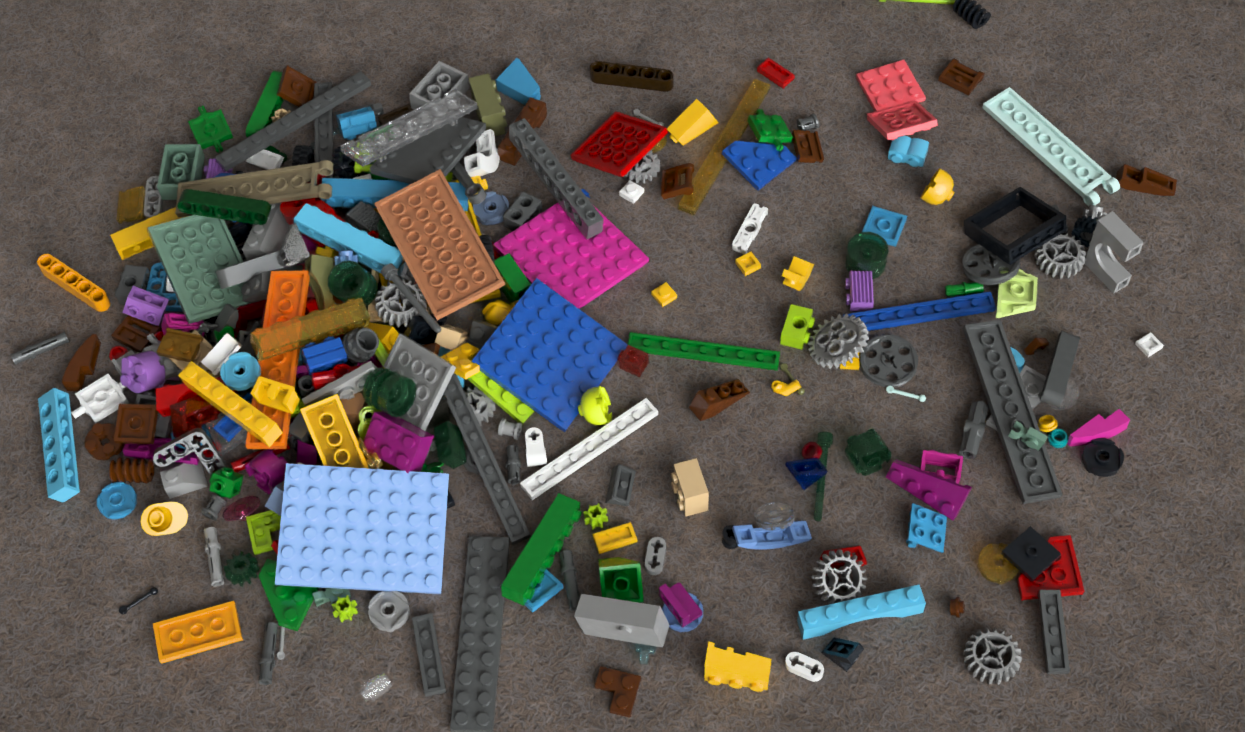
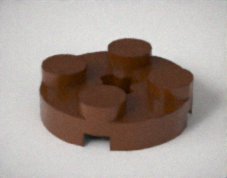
M97 423L88 432L84 446L94 459L108 460L110 457L118 455L124 448L125 443H115L113 441L116 425ZM107 438L109 443L102 445L101 441Z

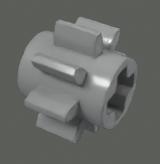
M1089 205V209L1084 208L1083 216H1086V218L1092 216V219H1094L1095 217L1099 218L1103 214L1107 215V213L1103 212L1104 207Z

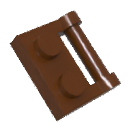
M953 58L939 76L938 81L969 96L978 83L982 81L985 73L977 72Z
M686 163L662 170L661 196L664 200L682 194L691 195L693 193V164ZM685 173V184L681 185V174Z
M128 315L111 336L113 340L141 353L144 348L151 345V342L147 339L149 334L131 325L135 324L149 331V334L153 333L154 335L162 331V328Z

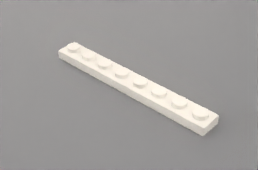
M645 398L520 483L521 488L531 500H534L656 417L658 410Z

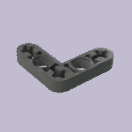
M194 428L158 447L153 454V461L159 467L168 466L192 452H195L210 475L215 472L214 461L218 468L227 467L225 460L206 432L200 428ZM194 435H196L197 437L201 436V447L197 439L193 440ZM181 443L186 448L184 451L178 452L174 449V446ZM209 449L214 454L206 458L202 455V452ZM159 454L163 456L166 455V460H163L162 458L158 459Z

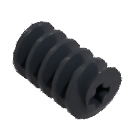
M955 0L953 4V11L962 17L963 20L967 21L974 29L984 26L991 17V13H986V9L977 4L975 0Z

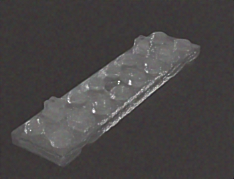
M454 89L444 94L442 99L437 97L427 102V104L359 136V140L355 142L351 140L340 145L341 152L362 167L369 165L375 160L382 162L387 159L386 155L442 128L448 123L452 126L457 124L460 117L478 109L477 102Z

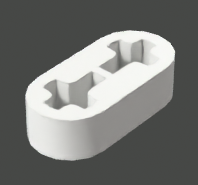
M791 652L786 656L785 666L791 673L813 682L819 681L823 677L824 667L819 661L799 652ZM795 658L798 659L799 664L792 666L791 661ZM817 667V672L819 673L812 675L810 669Z

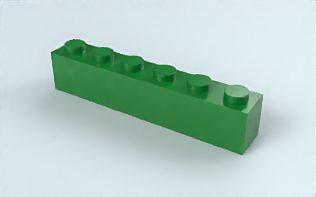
M558 493L501 585L503 597L523 606L528 599L530 600L533 597L535 586L537 583L540 584L542 582L546 568L551 567L556 552L559 553L561 551L563 540L565 537L570 536L574 522H578L581 517L582 511H580L579 501Z

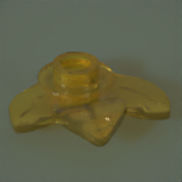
M360 437L358 447L368 457L366 459L371 469H380L383 466L376 452L370 454Z

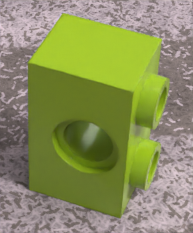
M790 305L781 333V345L802 350L804 343L808 344L810 337L808 330L809 328L813 329L815 317H812L813 309Z

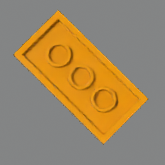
M235 601L153 623L158 657L161 664L243 640Z

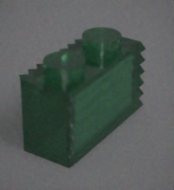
M450 421L434 427L438 461L452 469L465 464L466 455L459 427Z

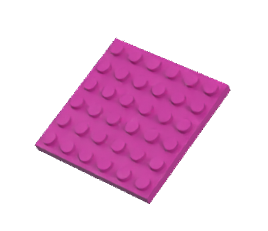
M556 203L493 244V249L500 256L510 253L530 284L536 278L578 309L649 262V257L596 207L595 209L604 219L603 230L589 239L584 237L560 204Z

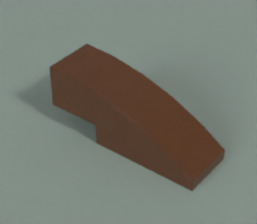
M1124 164L1117 171L1116 175L1121 188L1159 196L1175 195L1177 180L1147 167L1139 170Z
M92 334L70 360L62 379V383L67 391L82 390L86 375H94L101 342L96 334Z

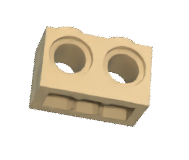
M449 324L440 326L441 332L437 334L435 343L449 350H454L466 343V340L469 339V336H467L469 331Z

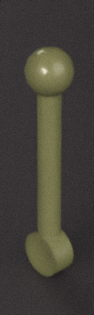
M781 364L780 370L784 371L793 382L795 379L788 371V365ZM802 387L797 390L799 395H803L805 392Z

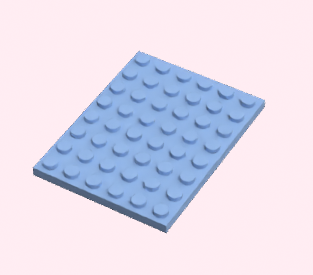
M286 463L275 585L441 594L449 474L410 471L408 474L406 471Z

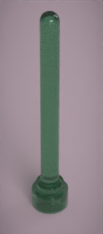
M819 432L817 436V443L822 448V455L819 458L814 520L817 522L822 519L828 448L833 444V434L830 432Z

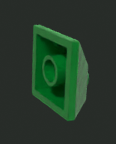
M621 557L598 559L602 597L638 603L644 602L640 562Z

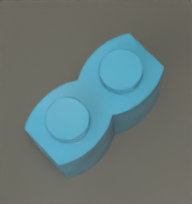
M905 135L892 140L888 159L894 163L902 162L912 167H923L929 142Z

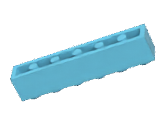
M306 203L294 217L295 230L338 252L353 250V255H358V262L379 273L389 263H392L398 269L403 262V256L397 247L390 246L384 243L383 240L368 235L367 232L352 227L348 222H342L334 215L327 214L316 206Z

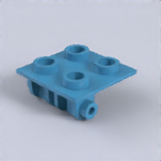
M912 503L911 511L909 512V528L907 529L908 538L906 539L908 547L915 548L917 544L944 553L947 517Z

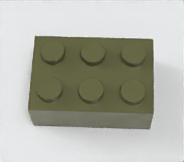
M489 73L469 78L472 101L479 122L486 123V130H493L495 136L505 134V127H507L504 106L499 104L501 103L499 92L495 91L497 90L495 80H491Z

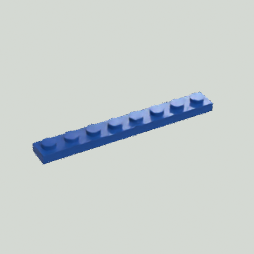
M985 292L850 313L848 315L849 317L855 315L856 318L859 317L866 325L867 330L871 331L993 312L996 309L992 293Z

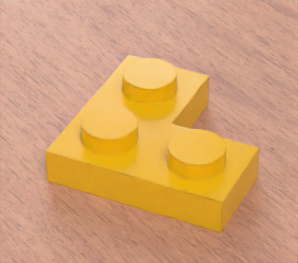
M468 342L441 356V358L456 366L454 373L465 380L480 372V366L471 362L480 349Z

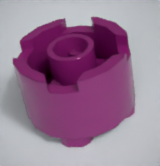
M264 449L245 465V470L249 477L253 475L257 480L256 486L265 493L270 494L275 486L285 480L287 461L282 456L277 457L271 449Z

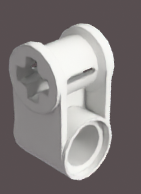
M535 427L529 428L525 433L527 467L547 465L542 431Z

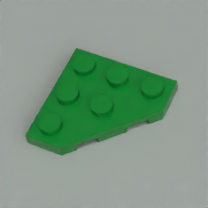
M267 559L258 576L278 625L298 632L314 600L312 593L317 592L319 588L275 585L277 561Z

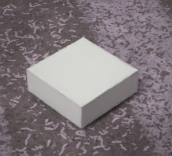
M1151 332L1135 343L1147 357L1161 350L1164 346Z

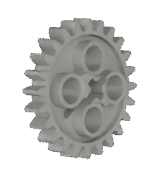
M846 313L843 318L839 314L837 319L831 316V321L829 322L825 319V324H819L818 327L820 329L813 330L815 335L809 337L811 342H808L810 347L808 351L817 365L821 364L823 368L827 365L829 369L834 365L837 369L841 363L845 367L847 361L853 363V357L859 358L857 353L864 352L862 347L868 345L866 341L869 340L867 335L869 332L859 317L856 318L855 315L849 317Z

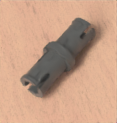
M514 445L506 447L507 462L505 467L508 471V483L511 484L512 480V485H517L521 482L519 471L521 461L519 460V448L517 445L515 450Z

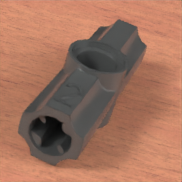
M972 402L969 417L965 422L962 434L963 440L959 455L963 456V458L975 459L978 453L989 408L985 402Z

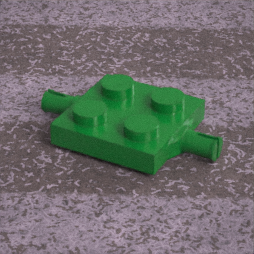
M199 106L200 116L188 121L197 144L201 145L202 149L214 145L216 152L220 153L219 149L221 152L223 151L221 142L233 138L222 110L207 113L204 106H201L202 110Z
M758 109L756 111L757 115H749L747 122L759 142L772 143L777 151H781L784 148L782 143H791L793 136L781 116L765 115L763 109Z

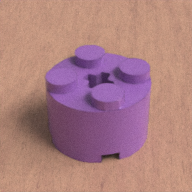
M146 351L123 358L122 376L120 378L122 385L127 386L134 393H142L162 385L165 380V368L158 361L160 357L153 351Z

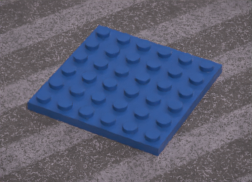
M536 278L471 362L478 364L482 373L565 432L579 413L578 405H581L580 402L583 394L588 389L600 385L628 347V344Z

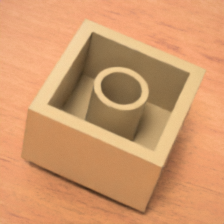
M697 458L674 464V472L671 473L673 481L671 486L674 494L677 493L679 510L684 511L685 517L708 511L709 492Z

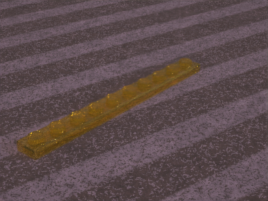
M757 79L753 80L693 179V193L691 195L684 194L678 204V210L691 215L696 214L727 162V159L721 154L722 151L734 141L740 140L749 125L747 122L749 115H755L770 90V84Z

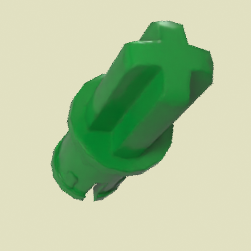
M962 282V284L945 287L947 297L984 292L983 284L976 282Z

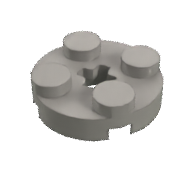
M398 591L379 592L371 599L368 606V615L371 623L377 629L387 632H393L402 627L410 614L406 597ZM386 607L388 609L393 607V613L387 615L384 609Z

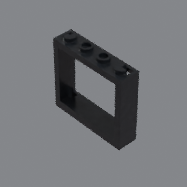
M1022 187L1015 189L964 220L965 235L1009 265L1067 230L1066 215ZM1019 206L1045 221V223L1008 245H1005L982 229Z

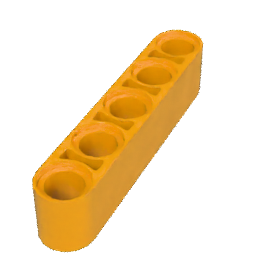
M43 254L37 259L41 272L51 281L96 311L103 312L109 309L111 303L102 288L50 254Z

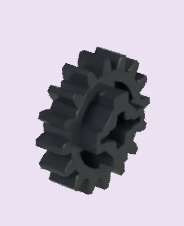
M346 145L334 149L335 153H332L334 159L331 162L334 163L335 176H339L341 179H353L361 176L360 173H355L356 154H354V149H350V146Z

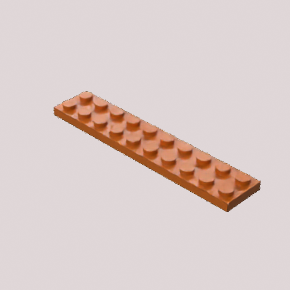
M271 271L258 357L261 367L260 376L295 387L310 279L309 271ZM252 397L251 405L276 422L283 433L269 448L247 431L246 448L286 449L291 414L259 404Z

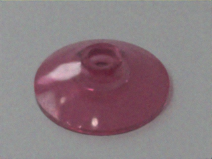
M257 496L241 498L229 505L224 510L222 516L225 521H245L246 517L251 516L260 506L261 501Z

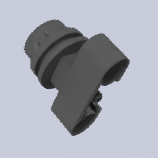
M354 325L346 330L341 340L347 354V365L349 367L368 361L375 354L379 346V339L376 333L361 325Z

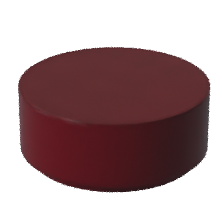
M808 442L802 449V457L808 462H815L822 455V448L816 442Z

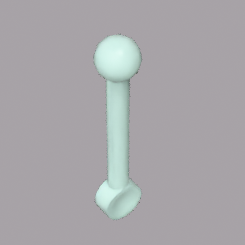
M893 386L886 388L887 393L890 394L896 393L919 399L920 402L926 400V396L922 394L919 396L896 390Z

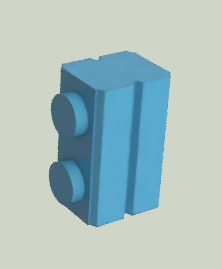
M370 106L336 115L343 139L352 140L357 137L356 135H367L377 128L374 111Z

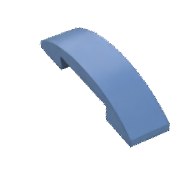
M806 521L788 522L785 526L753 528L752 525L732 527L737 546L747 549H776L807 542L812 539Z

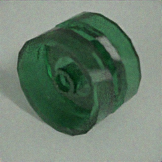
M861 232L854 235L847 246L845 260L847 270L849 272L872 271V279L878 278L884 273L889 250L885 239L872 232Z

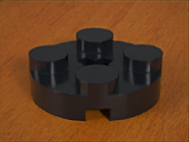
M1096 438L1085 446L1082 453V461L1089 473L1108 477L1116 475L1124 461V454L1122 449L1118 448L1112 440ZM1101 454H1104V457L1108 458V460L1103 461L1100 460L1098 457H1100Z

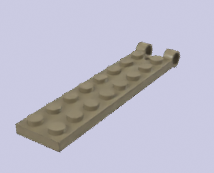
M323 160L317 163L178 183L175 214L178 217L192 215L182 213L177 207L182 191L185 189L263 200L269 204L316 197L329 199L332 197V186L329 184L317 185V175H332L333 163Z

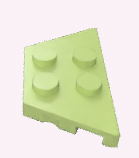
M1019 269L1012 279L998 284L996 318L1035 310L1038 278ZM1003 270V271H1000L999 273L1004 274V273H1008V271Z

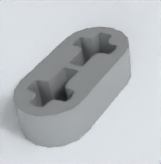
M654 537L648 543L645 570L650 575H658L663 570L666 542L661 537ZM656 543L660 544L658 553H655V548L653 547L656 546ZM653 559H657L658 566L655 569L651 568Z

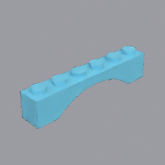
M919 584L798 611L797 622L802 639L804 640L825 635L840 627L863 620L881 617L902 618L924 612L926 602Z

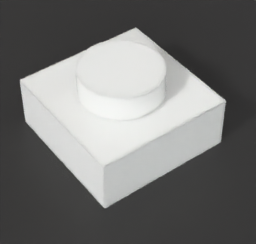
M629 180L620 190L619 196L634 204L644 193V188Z

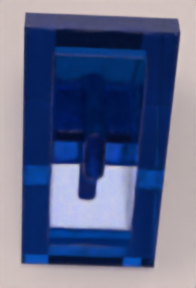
M818 458L788 461L785 463V466L803 490L807 489L828 472Z

